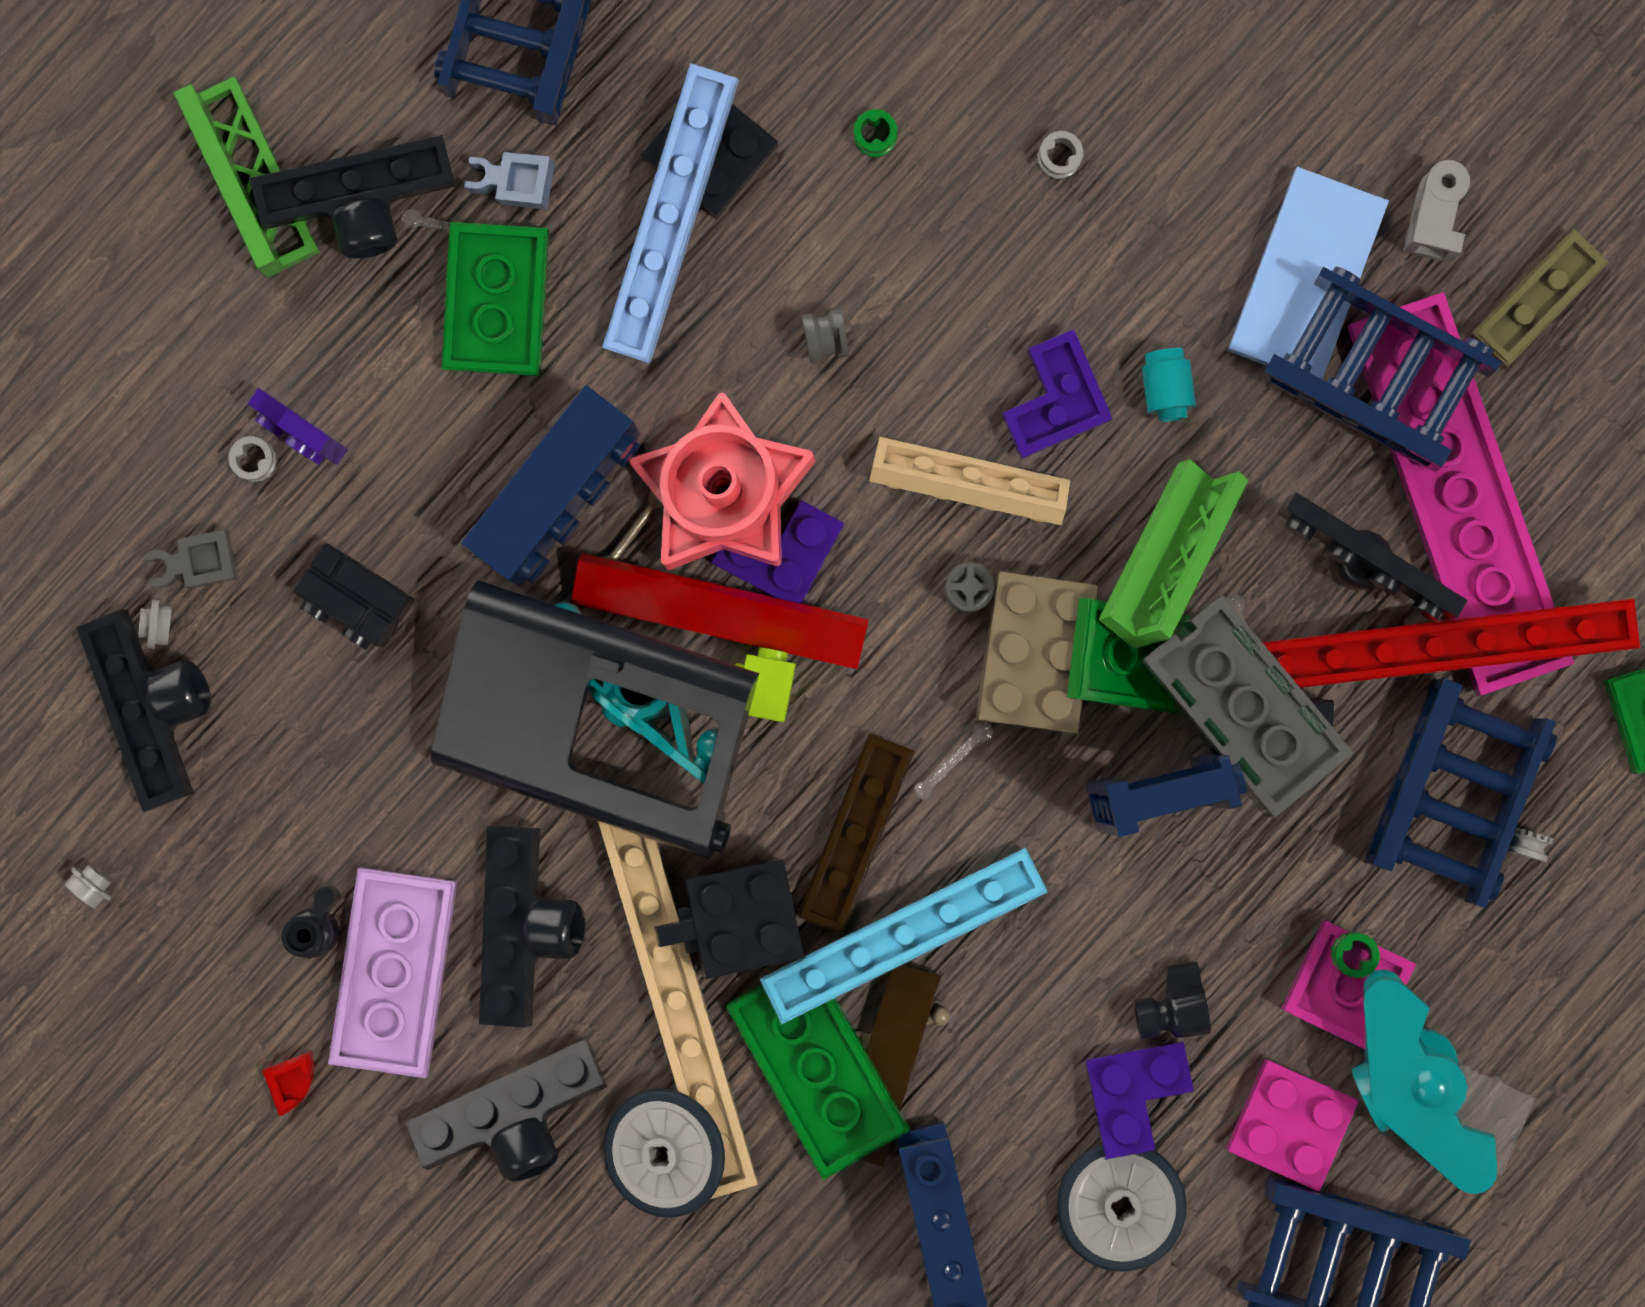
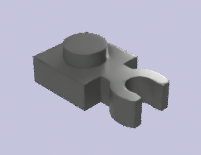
M227 530L176 539L178 554H172L163 550H152L144 555L145 561L157 562L163 560L166 564V573L162 577L149 580L150 586L170 587L177 582L180 576L184 577L185 588L189 589L238 579L230 533Z

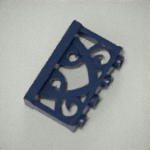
M1203 755L1190 758L1192 768L1127 783L1125 780L1111 779L1086 783L1097 831L1122 837L1138 833V821L1199 806L1226 809L1242 807L1240 795L1246 794L1247 790L1241 766L1239 763L1231 764L1229 755Z

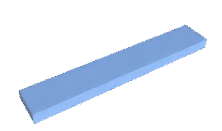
M692 63L689 65L602 346L604 349L647 363L652 361L739 83V79Z

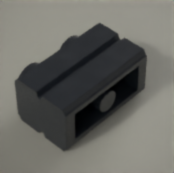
M328 543L321 547L310 568L306 570L293 592L304 599L300 607L302 610L323 623H326L329 617L337 620L346 626L341 635L367 650L371 643L383 648L415 600L414 597Z

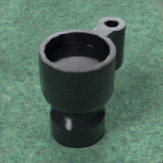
M327 886L318 889L314 895L315 903L313 908L298 912L286 923L282 930L281 940L284 948L290 954L312 959L323 956L333 950L340 934L338 921L330 913L332 906L340 899V892L336 887Z
M1198 962L1168 966L1166 996L1164 1000L1157 1002L1152 997L1134 1000L1136 1023L1140 1039L1158 1037L1161 1031L1165 1030L1169 1031L1176 1038L1211 1034L1208 1004L1201 982Z

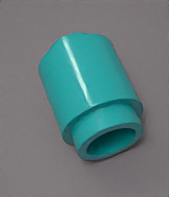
M1168 348L1146 353V365L1142 366L1141 369L1147 414H1158L1159 422H1172L1188 418L1187 410L1196 407L1191 362L1189 359H1185L1184 349Z

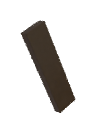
M870 733L868 734L797 917L839 934H844L915 751Z
M903 964L890 972L867 1048L869 1057L899 1110L902 1107L941 978L939 974L907 964ZM891 1142L860 1160L883 1167Z

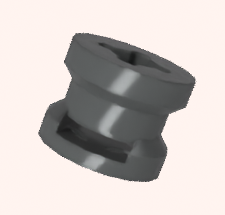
M841 308L830 309L827 315L818 317L812 313L802 314L810 363L819 362L824 355L835 354L839 358L849 356ZM832 328L837 329L838 338H834Z
M972 562L963 563L955 567L947 577L944 586L945 598L950 606L958 612L967 614L978 612L986 607L992 599L995 590L994 579L989 570L981 564Z

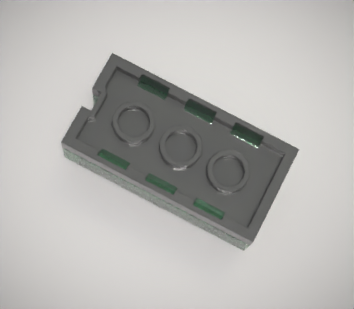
M1220 595L1213 598L1183 623L1189 632L1181 639L1176 634H1173L1171 639L1161 641L1139 659L1137 663L1213 755H1229L1231 764H1240L1246 783V794L1264 816L1276 818L1354 752L1226 598Z

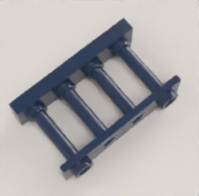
M461 0L447 51L440 50L437 56L434 78L439 79V87L444 95L450 98H455L460 80L528 98V103L534 105L533 111L539 122L557 126L592 0H536L554 5L555 11L560 12L555 30L548 28L546 33L479 15L482 0ZM472 34L540 51L541 56L546 58L542 76L535 75L533 79L465 61Z
M1323 266L1314 285L1326 290L1324 297L1291 354L1286 353L1283 358L1274 354L1261 379L1433 472L1438 471L1443 467L1452 449L1442 445L1444 437L1441 434L1476 372H1479L1489 378L1497 371L1501 361L1492 357L1494 351L1486 344L1469 337L1464 342L1359 286L1360 278L1341 267H1334L1331 271ZM1346 301L1369 313L1370 316L1336 377H1329L1326 382L1309 373L1312 369L1309 362L1342 303ZM1389 324L1415 339L1380 401H1373L1370 406L1353 397L1356 392L1353 386ZM1434 348L1459 363L1424 425H1417L1416 429H1413L1398 421L1400 414L1397 412V409L1431 349Z
M1445 678L1432 680L1363 862L1382 870L1393 871L1395 863L1401 865L1405 861L1469 886L1464 902L1486 908L1488 901H1494L1501 890L1504 874L1500 872L1540 763L1541 761L1547 762L1554 750L1557 736L1552 734L1556 721L1548 718L1533 719L1530 729H1525L1464 705V699L1459 698L1463 685ZM1458 723L1522 748L1512 776L1446 751V745L1441 742L1447 726H1454ZM1440 769L1505 794L1495 821L1487 820L1428 797L1429 792L1424 790L1430 771L1436 772ZM1423 815L1487 840L1477 868L1411 843V837L1406 836L1412 818L1418 819Z
M942 1121L911 1128L909 1132L897 1139L934 1307H987L945 1123Z
M1269 1175L1264 1195L1272 1203L1276 1204L1275 1211L1279 1215L1259 1285L1239 1280L1237 1291L1244 1300L1248 1301L1247 1307H1329L1326 1306L1346 1234H1352L1353 1227L1372 1232L1370 1239L1375 1241L1356 1307H1378L1394 1248L1399 1249L1401 1241L1420 1246L1418 1253L1422 1255L1408 1307H1430L1442 1262L1448 1263L1449 1256L1466 1260L1471 1240L1453 1229L1320 1190L1318 1192L1305 1185ZM1305 1213L1323 1217L1322 1225L1327 1228L1307 1299L1305 1300L1278 1292L1298 1219L1304 1220Z

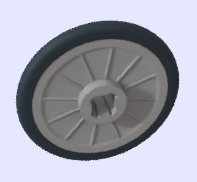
M669 1089L642 1091L623 1102L615 1111L608 1124L604 1139L606 1167L617 1190L633 1206L654 1216L672 1218L690 1214L701 1208L712 1198L723 1176L725 1149L721 1133L714 1119L696 1100L681 1092ZM662 1146L668 1150V1159L663 1160L660 1156V1147Z
M1101 1144L1083 1153L1065 1173L1057 1196L1058 1221L1069 1245L1081 1258L1090 1264L1110 1271H1135L1148 1267L1160 1260L1177 1242L1186 1218L1185 1191L1174 1167L1158 1152L1151 1151L1105 1160ZM1123 1196L1127 1197L1132 1205L1131 1210H1127L1121 1216H1116L1111 1207L1112 1203L1122 1199Z

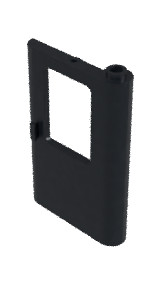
M478 580L470 590L464 606L432 745L431 762L439 767L710 859L715 851L723 852L730 836L731 824L725 823L726 814L723 809L760 673ZM591 679H599L710 716L718 722L719 730L698 807L691 808L579 770L573 766L571 756Z

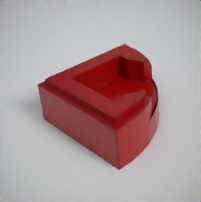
M312 1051L262 1070L279 1117L297 1107L311 1089L315 1074V1062Z

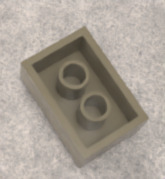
M999 571L995 576V590L992 598L975 720L1078 734L1082 700L1067 698L1079 598L1096 600L1098 585Z

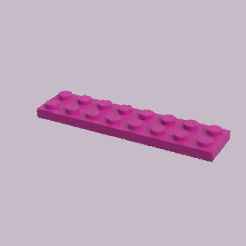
M1444 292L1400 307L1460 339ZM1368 318L1347 326L1353 345ZM1389 324L1362 370L1372 399L1378 402L1415 339ZM1432 348L1397 409V412L1400 414L1398 421L1413 429H1416L1417 425H1424L1459 362ZM1473 377L1441 434L1444 437L1442 445L1452 449L1442 468L1433 472L1390 449L1431 568L1438 582L1468 600L1459 616L1450 620L1555 608ZM1569 656L1467 668L1476 696H1482L1575 663L1573 657Z

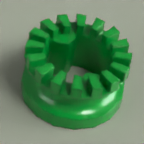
M879 109L865 111L858 117L854 125V141L862 154L872 158H880L893 150L897 142V125L889 113ZM882 123L889 130L890 134L884 142L875 139L870 144L862 137V130L868 124L875 128Z
M1353 931L1343 933L1339 938H1336L1335 943L1331 947L1332 952L1330 956L1333 965L1338 971L1349 977H1367L1374 972L1379 964V948L1375 941L1365 934ZM1353 941L1364 943L1368 950L1367 959L1360 960L1359 968L1357 969L1347 967L1343 960V951L1351 950Z

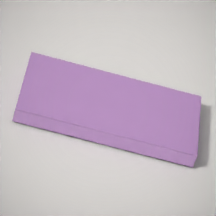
M362 867L358 868L328 1064L427 1078L429 1076L458 881Z

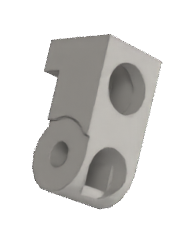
M1454 160L1438 162L1421 179L1403 252L1451 263L1461 253L1465 234L1452 231L1458 202L1470 187V176L1467 169L1461 163Z

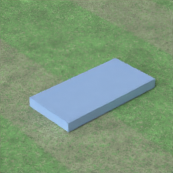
M1297 167L1292 175L1227 351L1266 366L1274 354L1281 358L1286 353L1291 354L1326 293V290L1314 285L1323 266L1331 271L1334 267H1341L1361 278L1389 200ZM1346 301L1342 303L1309 362L1312 366L1309 373L1322 380L1350 307V303Z

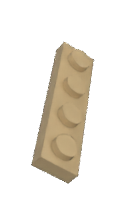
M879 437L869 482L886 485L894 489H904L934 496L942 500L957 501L979 506L990 511H1001L1027 517L1034 521L1062 525L1070 487V480L884 437Z

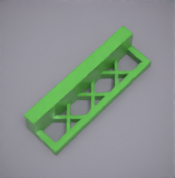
M234 76L200 93L192 84L173 92L257 269L269 278L321 253L306 221L287 225L298 230L304 246L279 257L273 244L278 227L263 230L257 208L252 200L253 190L250 179L246 187L240 173L250 178L265 175L262 173L265 163L270 173L281 171L238 79ZM233 94L239 107L233 125L229 126L215 121L207 105ZM244 120L251 133L241 130ZM220 131L229 133L226 143ZM238 137L255 142L259 148V154L253 170L235 164L232 158Z
M1190 459L1178 463L1098 620L1134 649L1171 639L1248 479L1239 471L1213 479Z

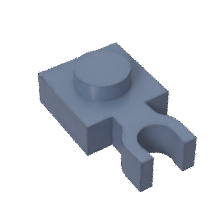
M503 152L501 166L492 165L484 158H469V164L474 169L485 170V176L481 181H465L464 188L470 193L489 194L496 190L495 200L501 205L547 210L555 162L549 156Z

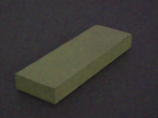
M1575 229L1571 230L1468 336L1493 349L1492 357L1501 361L1500 366L1503 369L1507 368L1609 262Z

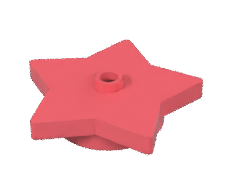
M719 393L694 430L682 437L676 444L630 459L633 469L664 506L661 563L667 570H671L723 549L773 566L781 565L780 507L808 473L816 460L810 450L756 438L724 393ZM730 485L724 493L716 494L720 486Z

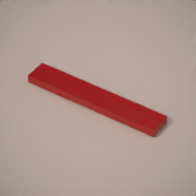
M581 553L578 559L571 599L572 604L753 646L778 650L853 669H858L869 619L584 553Z

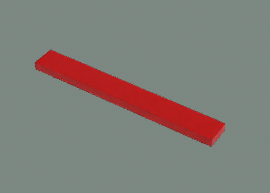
M1635 599L1262 642L1300 688L1641 648ZM1249 644L1254 652H1256V647L1253 644ZM1272 667L1269 668L1284 688L1290 689Z

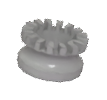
M1056 131L1049 134L1043 140L1037 153V162L1041 168L1040 170L1046 176H1051L1054 179H1064L1071 176L1077 170L1083 158V147L1080 140L1074 134L1067 131ZM1056 143L1064 144L1072 151L1073 155L1067 159L1065 166L1053 164L1047 155L1052 153Z
M247 436L237 440L231 447L228 455L229 465L232 471L240 478L251 482H262L275 471L277 454L273 447L263 439ZM259 446L265 454V459L258 462L259 470L246 472L241 465V459L247 456L246 448Z
M1516 827L1507 852L1547 863L1548 856L1545 854V848L1548 845H1552L1554 839L1535 833L1534 836L1532 831H1529L1527 835V830Z

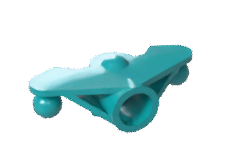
M561 602L555 604V606L581 614L580 610L571 603ZM591 679L588 687L589 694L601 704V712L608 721L621 728L629 727L642 735L698 780L705 783L719 728L708 729L700 735L696 745L697 756L695 757L686 708L656 698L644 705H633L629 700L626 688L603 682L599 679ZM671 715L676 743L653 722L667 719Z
M1386 969L1375 970L1366 978L1363 987L1365 1063L1352 1068L1355 1082L1369 1113L1381 1133L1393 1130L1458 1189L1471 1194L1485 1192L1492 1187L1497 1177L1494 1134L1463 1125L1458 1115L1459 1109L1466 1100L1468 1086L1464 1072L1458 1066L1455 1047L1445 1035L1436 1030L1423 1028L1430 1007L1407 987L1397 974Z

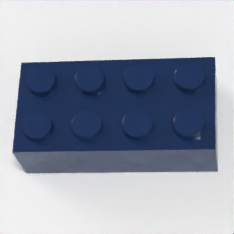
M585 385L470 530L461 544L510 582L519 587L526 580L533 584L548 566L550 560L545 556L556 542L561 545L565 544L578 528L580 522L575 517L586 503L593 507L606 493L611 484L606 478L617 464L624 468L638 452L641 445L637 442V439L641 433L635 423L589 386Z

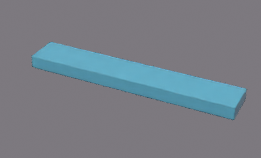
M1024 848L760 978V982L782 1025L1046 894L1048 891L1027 849Z

